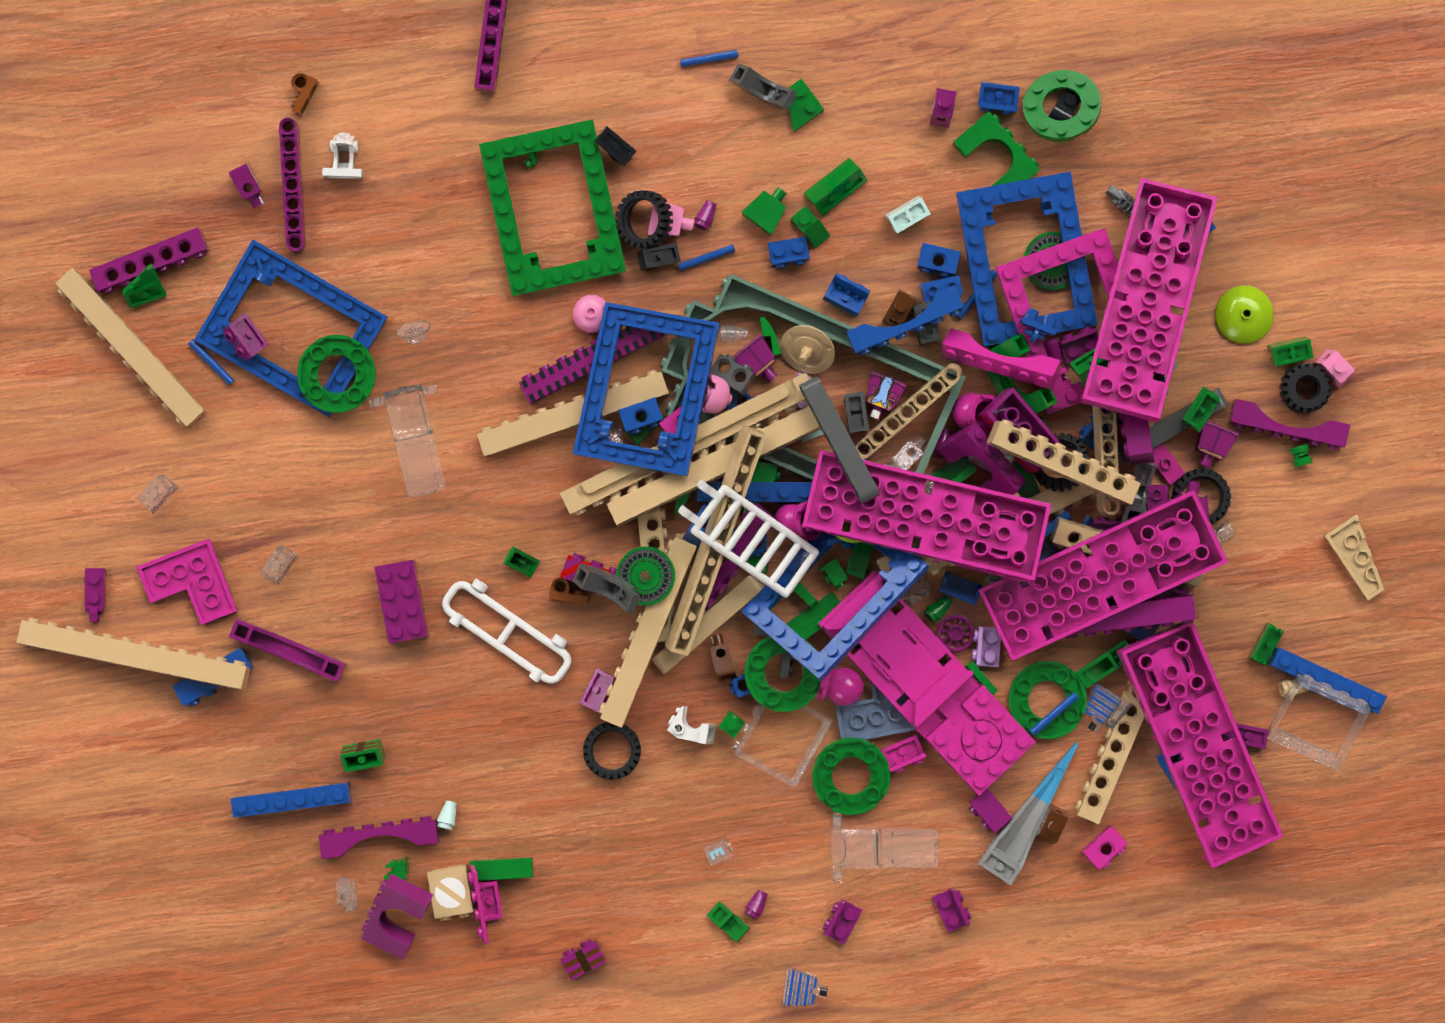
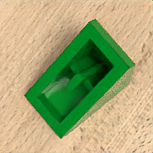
M512 546L503 564L531 578L540 560Z

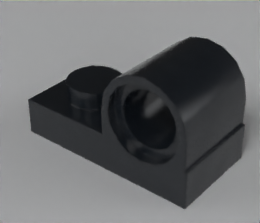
M1066 89L1048 117L1058 121L1070 119L1081 102L1079 96L1073 91Z
M605 126L594 140L612 159L622 166H625L637 152L608 126Z
M677 243L641 249L636 252L641 271H648L660 266L681 262Z

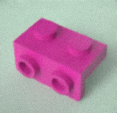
M916 734L881 749L888 761L890 772L894 771L895 774L904 771L906 765L912 763L915 766L924 762L923 758L926 757Z

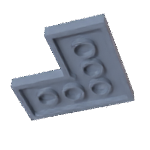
M871 681L870 686L873 698L857 701L849 706L835 705L841 738L858 737L866 740L915 730ZM904 693L896 702L901 707L909 697Z

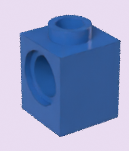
M745 673L731 679L732 684L729 687L733 696L738 695L740 698L750 693L749 689L740 690L738 687V682L745 679Z

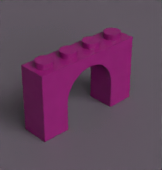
M976 422L948 437L939 447V452L950 464L964 456H973L986 463L991 470L992 478L984 481L980 486L981 488L1012 495L1026 481L1000 449L986 444L989 437Z
M391 874L387 881L383 880L379 891L382 892L381 894L378 893L373 901V904L376 906H372L367 915L370 920L366 919L361 929L364 931L361 939L404 959L416 934L394 924L388 918L386 910L399 909L421 920L431 902L433 894Z

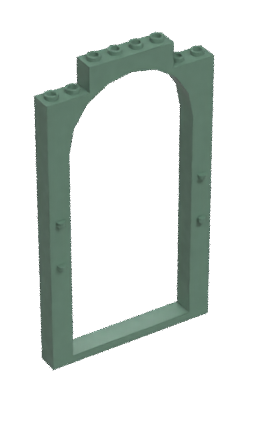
M733 274L724 278L721 284L723 291L721 295L717 294L713 302L715 309L693 300L691 304H687L684 310L686 317L712 321L725 312L742 309L769 313L796 326L807 325L815 327L824 332L831 341L853 350L846 331L854 327ZM679 336L676 339L672 338L668 347L670 353L668 357L664 356L660 367H662L663 373L682 381L681 384H677L673 394L676 395L674 401H670L666 408L667 416L682 406L689 373L687 365L692 343L695 339ZM890 343L881 348H878V346L870 348L871 352L865 354L867 357L924 382H928L945 368ZM952 370L947 371L949 377H957L956 372ZM961 375L958 382L947 390V392H950V395L916 469L917 473L923 474L966 378L964 375ZM934 382L932 384L942 389V385L939 382ZM701 412L699 425L717 415ZM733 436L726 438V443H734L733 439L735 438ZM787 447L762 457L764 460L813 481L817 460Z

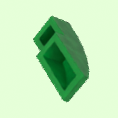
M1126 638L1076 671L1086 688L1122 665L1116 650L1130 645Z
M533 857L476 859L470 861V866L474 865L477 871L478 880L534 877Z

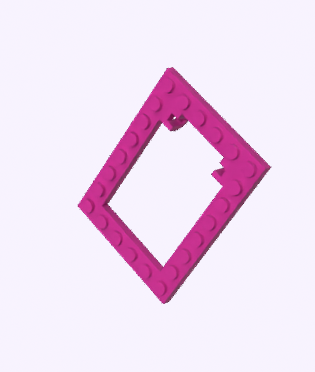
M1105 228L995 267L1018 334H1023L1031 349L1025 353L1026 357L1048 355L1042 340L1036 338L1035 342L1031 343L1029 342L1030 336L1024 334L1026 328L1033 330V328L1018 323L1020 317H1024L1028 308H1031L1021 279L1092 253L1109 300L1118 263ZM1115 292L1113 298L1125 301L1126 294ZM1066 367L1060 368V375L1052 388L1058 403L1046 408V414L1082 401L1085 389L1080 381L1074 384L1071 383V380L1066 376ZM1036 385L1038 390L1044 388Z

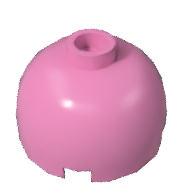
M597 295L581 297L573 308V319L576 326L586 333H598L606 301Z
M709 374L702 412L716 414L724 410L731 403L732 394L730 393L729 385L723 378Z

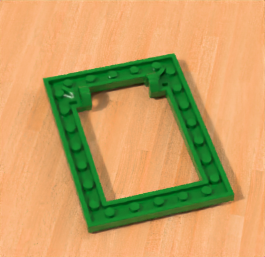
M593 119L479 144L512 296L626 272L599 145L594 142L597 135ZM578 143L599 238L586 241L590 259L541 270L537 252L523 254L503 159Z

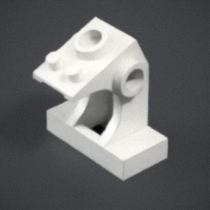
M338 133L333 140H330V152H334L333 168H323L322 176L324 178L364 179V171L362 169H354L355 153H358V141H355V136H350L349 133ZM339 151L349 152V163H339Z
M688 706L677 707L675 710L677 715H673L668 722V731L679 739L702 744H713L717 724L701 723L700 727L692 728L686 721Z

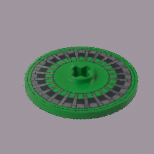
M1046 232L1038 235L1028 244L1023 257L1062 243L1061 234L1059 232ZM1066 263L1028 276L1035 285L1047 290H1058L1069 285Z
M643 546L632 549L623 556L618 564L616 576L636 588L635 592L640 595L637 604L653 605L665 599L671 592L675 582V569L670 558L664 552L654 547ZM648 570L651 579L643 581V577L640 574Z

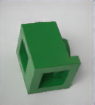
M837 559L819 568L820 572H826L823 575L829 585L833 584L836 590L846 585L845 580L848 578Z
M729 710L718 727L735 738L745 721Z

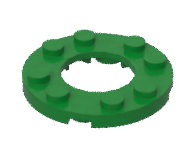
M1057 70L1046 73L1036 79L1026 91L1023 100L1024 117L1030 129L1041 138L1054 142L1074 140L1075 137L1088 133L1097 123L1101 113L1099 90L1091 79L1076 71ZM1059 89H1069L1076 93L1081 100V107L1078 113L1071 119L1064 121L1049 118L1043 110V102L1047 95Z
M328 335L316 340L304 351L298 364L297 378L303 395L311 404L327 412L343 413L359 407L370 396L376 381V367L370 352L360 342L344 335ZM333 355L347 357L352 361L356 370L355 382L348 390L341 393L327 391L322 387L318 378L319 366L324 359Z
M766 637L756 644L746 661L745 680L751 695L764 707L778 712H789L804 707L818 693L821 681L802 665V681L796 688L791 691L781 692L770 687L764 673L767 662L776 654L789 653L773 639Z
M1040 661L1025 667L1014 678L1008 694V705L1012 717L1028 734L1042 739L1059 738L1071 732L1082 719L1087 704L1086 690L1079 676L1069 667L1054 661ZM1041 681H1053L1063 688L1066 698L1074 692L1078 696L1074 703L1035 736L1029 731L1043 719L1037 717L1031 711L1028 704L1030 690L1035 684Z
M845 737L828 744L817 756L812 771L813 786L819 799L831 810L846 815L865 813L876 807L886 795L891 778L889 764L883 752L872 742L858 737ZM848 757L861 759L870 770V781L866 788L854 794L838 790L832 780V772L835 765Z

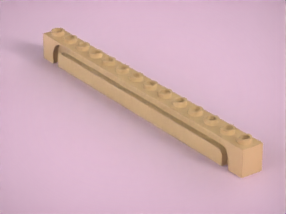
M805 372L700 424L693 454L697 453L699 456L708 452V447L714 444L718 447L726 443L725 439L733 436V438L738 437L743 425L755 429L762 425L761 421L765 419L771 421L779 417L778 413L783 410L787 413L796 409V404L801 401L806 404L807 402L799 385L810 380L807 373ZM657 445L651 449L658 450L659 448ZM618 464L561 492L560 495L569 513H575L577 516L586 512L585 507L589 505L596 507L604 503V498L608 496L612 498L622 494L620 490L626 487L629 490L639 486L638 481L644 478L647 481L657 477L655 473L659 471Z

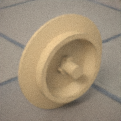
M807 325L792 327L784 333L781 339L780 349L784 359L790 366L800 372L808 374L821 373L827 370L834 361L835 349L832 341L824 332L815 327Z

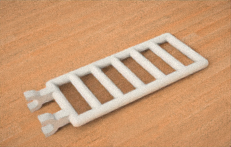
M700 479L696 486L713 497L700 517L683 505L678 510L682 516L694 523L691 533L781 596L789 597L819 555V550L727 485H722L717 491ZM726 494L734 501L708 536L700 529ZM740 505L749 510V513L726 545L723 546L716 539ZM755 516H757L764 523L739 557L731 552V550ZM772 526L780 533L758 564L753 567L746 561ZM787 537L794 542V545L769 578L762 573V570ZM802 547L810 554L784 588L776 582Z

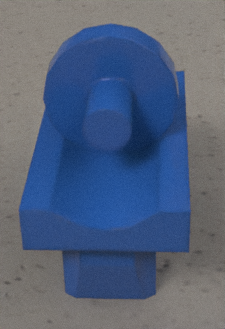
M1028 308L1024 317H1020L1018 323L1033 328V330L1026 328L1024 334L1029 335V342L1034 343L1036 338L1039 340L1044 339V335L1040 334L1039 331L1048 335H1055L1056 318L1045 315L1042 324L1038 323L1036 320L1039 311Z

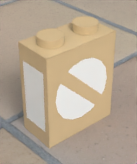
M467 864L429 870L427 876L430 893L433 894L431 900L434 918L446 921L452 919L451 916L459 915V918L471 916L470 913L474 912L475 908L471 898V885L468 880Z

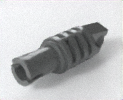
M1113 185L1110 186L1106 194L1112 199L1111 202L1127 214V216L1131 217L1135 199L1123 189L1118 190Z

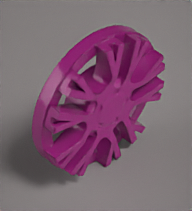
M950 615L943 619L938 627V639L948 650H964L973 641V625L964 616ZM952 618L953 626H949L946 621ZM956 618H960L959 626L955 625ZM963 621L968 623V626L965 628L961 627ZM943 624L949 627L948 631L942 628ZM971 629V633H964L963 630ZM941 632H947L948 636L941 638ZM964 635L970 636L968 643L963 640ZM950 638L951 640L945 644L944 641ZM961 639L963 647L960 646L958 640ZM952 641H956L957 648L950 647Z

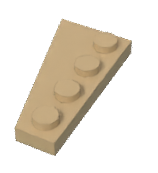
M1355 514L1325 534L1324 537L1368 601L1382 592L1384 587L1365 540L1366 537L1360 526V520L1358 515Z

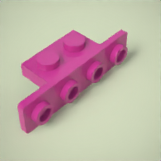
M473 865L470 866L471 872L468 873L469 884H473L474 891H471V898L473 903L476 902L477 909H474L476 921L479 920L480 927H477L479 939L482 938L484 944H488L485 921L503 918L498 885L496 880L478 882L477 871Z

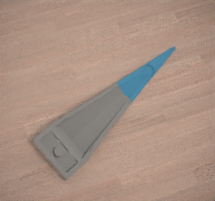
M1078 742L1073 744L1013 815L1012 819L996 835L978 861L979 865L1009 885L1013 883L1023 867L1047 809L1078 747Z

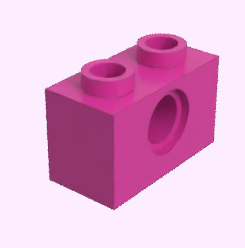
M1108 825L1081 852L1100 870L1101 868H1107L1112 863L1110 859L1115 855H1121L1126 850L1125 846L1128 843L1111 825ZM1107 843L1110 845V851L1107 854H1103L1101 846Z

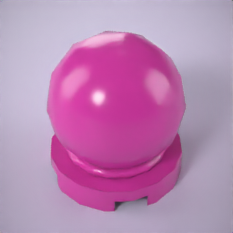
M976 393L961 395L956 399L952 407V417L956 425L964 429L976 422L985 433H990V429L978 415L996 397L989 394Z
M808 501L800 504L790 502L782 505L774 516L778 522L804 540H815L820 536L822 532L812 530L808 533L805 532L806 528H802Z
M850 668L833 669L821 681L816 699L824 701L825 697H829L832 702L841 706L855 704L863 694L864 684L862 678L856 671Z

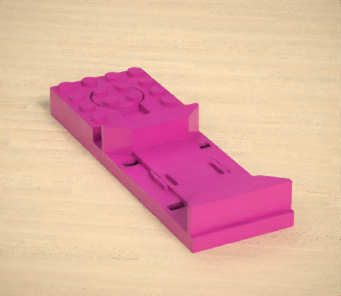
M1141 178L1081 403L1156 423L1160 420L1218 197ZM1114 293L1126 294V300L1114 299ZM1172 306L1184 309L1183 315L1170 313ZM1097 358L1108 360V367L1095 365ZM1154 373L1165 375V383L1153 380Z
M820 450L802 528H806L805 532L819 531L933 558L935 563H939L940 560L954 563L958 567L1030 584L1035 581L1052 504L863 460L875 482L880 495L861 504L835 454ZM926 481L934 483L932 494L924 493ZM844 522L852 523L849 533L842 531ZM913 538L921 540L919 549L911 547Z
M1193 489L1039 561L1035 581L1032 584L1029 583L1022 587L1018 580L1004 577L979 589V592L1013 661L1226 564L1229 560L1196 490ZM1086 544L1089 545L1093 553L1088 557L1085 556L1081 548ZM1112 596L1118 608L1113 610L1110 609L1106 599ZM1049 626L1054 636L1048 640L1042 628Z
M876 571L871 572L818 625L833 639L886 582L880 577L879 573ZM900 598L897 603L900 604L902 609L896 615L889 610L859 641L861 648L854 655L849 652L846 656L976 795L980 796L1036 741L984 685H981L972 676L974 673L967 670ZM946 654L950 660L942 666L938 661ZM905 693L909 699L900 707L896 700Z
M1180 622L1116 650L1144 718L1150 724L1153 731L1151 738L1158 743L1204 852L1202 855L1203 861L1207 862L1209 867L1214 868L1282 838L1283 834L1194 623L1182 624ZM1232 730L1235 737L1223 741L1221 734ZM1179 754L1181 761L1172 764L1170 757ZM1260 795L1262 801L1251 806L1248 799ZM1206 818L1208 825L1199 828L1197 822Z

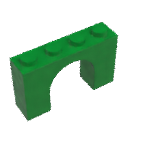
M989 111L952 144L964 159L986 142H998L1008 149L1011 155V167L992 186L1031 179L1040 170L1038 162L1033 157L1029 158L1027 156L1025 147L1020 142L1016 143L1012 132L1008 128L1004 129L1000 125L1001 120L995 113L991 114Z
M1021 333L989 351L1003 356L1019 357L1031 349ZM987 371L998 395L1004 389L1013 387L1035 413L1058 403L1051 389L1042 388L1031 394L1024 393L1015 387L1010 377Z

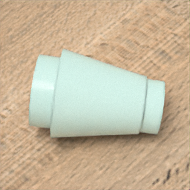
M446 800L436 820L438 822L437 827L452 830L453 826H455L457 803Z

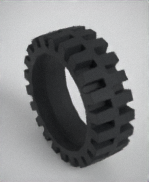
M640 190L629 193L627 197L621 200L623 204H619L617 207L620 211H616V216H619V219H615V222L619 224L617 231L621 232L619 235L621 238H624L625 243L636 248H651L659 246V244L664 242L665 238H668L669 234L667 232L672 230V227L669 225L673 224V219H670V216H673V212L668 210L671 206L666 203L667 200L661 194ZM642 200L651 202L658 213L656 231L652 236L645 239L638 237L633 232L630 221L634 206Z
M1054 433V436L1062 445L1084 454L1083 458L1089 460L1084 444L1079 442L1077 437L1073 438L1070 434L1065 436L1064 433H1060L1057 436ZM1082 464L1079 466L1081 474L1085 472V467ZM1042 468L1033 473L1041 486L1044 485L1045 489L1048 490L1051 488L1054 492L1057 489L1060 492H1064L1065 488L1069 491L1072 490V486H1079V484L1066 478L1050 477L1044 473Z
M1200 468L1188 471L1174 485L1172 499L1176 498L1178 492L1184 491L1188 481L1198 478L1212 481L1218 487L1220 493V503L1217 509L1209 515L1211 524L1216 523L1227 513L1231 504L1230 487L1227 485V481L1213 470Z
M605 722L593 728L587 735L583 746V755L588 768L594 774L604 779L614 780L627 776L635 769L640 760L641 746L636 733L630 727L624 724L621 728ZM609 731L623 734L629 740L631 746L629 761L623 767L616 770L601 767L593 755V745L596 739L601 734Z

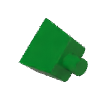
M779 187L776 188L772 195L763 191L742 211V215L772 236L785 212L786 206L781 201L787 193Z

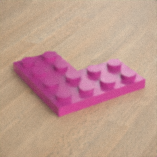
M206 539L137 566L150 603L187 589L200 625L238 611L211 539Z

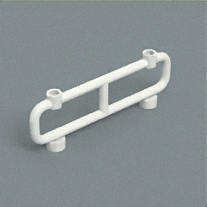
M475 578L472 584L459 581L450 587L442 601L444 612L451 617L450 623L456 627H459L461 624L529 671V677L536 682L542 680L548 684H555L564 677L571 665V656L564 649L568 644L566 639L558 634L549 639L484 594L488 586ZM459 589H465L510 620L497 640L450 607V601ZM516 625L563 657V665L554 676L545 674L541 669L532 665L504 645Z

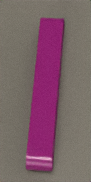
M287 117L279 123L285 236L287 247L294 253H300L306 247L300 135L298 124L292 118ZM288 123H293L294 125L291 132H285L284 130L285 125ZM293 142L295 144L294 150L286 151V145ZM292 161L296 162V168L288 171L287 164ZM291 181L297 182V187L294 190L288 189V184ZM292 200H297L298 207L293 210L290 209L289 203ZM294 219H298L300 222L296 229L290 227V223ZM294 239H300L301 241L298 248H292L291 246Z

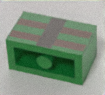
M380 738L344 745L340 757L346 773L382 766L385 752Z

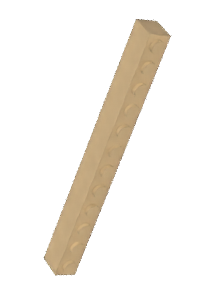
M805 404L803 406L804 409L798 412L796 409L786 414L787 417L781 420L776 418L768 422L769 426L763 429L761 426L755 428L767 435L759 459L821 429L808 404ZM738 437L733 439L734 443L722 444L716 447V451L711 454L706 452L699 455L698 460L690 464L688 477L664 472L662 474L663 477L657 480L656 478L649 479L643 487L638 488V486L627 490L628 494L622 497L616 495L609 499L610 502L607 503V506L618 527L698 489L699 487L696 485L700 479L708 484L725 476Z
M742 426L722 485H727L744 498L767 437L765 433L748 426ZM726 494L710 516L705 530V534L708 536L734 501ZM740 505L716 539L723 546L731 538L742 505ZM701 541L665 642V646L669 651L688 656L724 557L703 541Z
M29 618L28 621H21L16 643L246 691L251 668L245 666L246 663L234 660V664L228 663L227 659L216 656L215 660L209 659L207 654L198 652L194 656L190 655L188 650L178 649L177 652L170 651L171 647L159 645V648L152 647V643L140 641V644L133 643V639L122 637L121 640L114 639V635L103 633V636H97L95 631L85 629L84 633L78 632V628L67 625L65 629L59 628V624L47 622V625L40 624L41 620Z

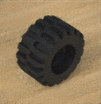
M1301 364L1288 370L1286 375L1282 377V383L1279 386L1281 388V392H1279L1280 397L1283 396L1284 399L1282 400L1283 403L1287 404L1290 410L1293 409L1297 413H1310L1321 409L1323 405L1327 404V399L1332 394L1330 393L1332 385L1329 383L1331 379L1326 376L1327 372L1325 370H1321V367L1313 366V364ZM1302 377L1311 379L1315 384V395L1310 400L1300 398L1296 392V383Z

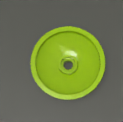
M1237 286L1228 290L1221 296L1215 309V320L1218 329L1227 339L1235 343L1248 344L1258 341L1267 334L1273 323L1274 311L1269 298L1261 290L1252 286ZM1244 310H1248L1250 312L1249 317L1244 316Z

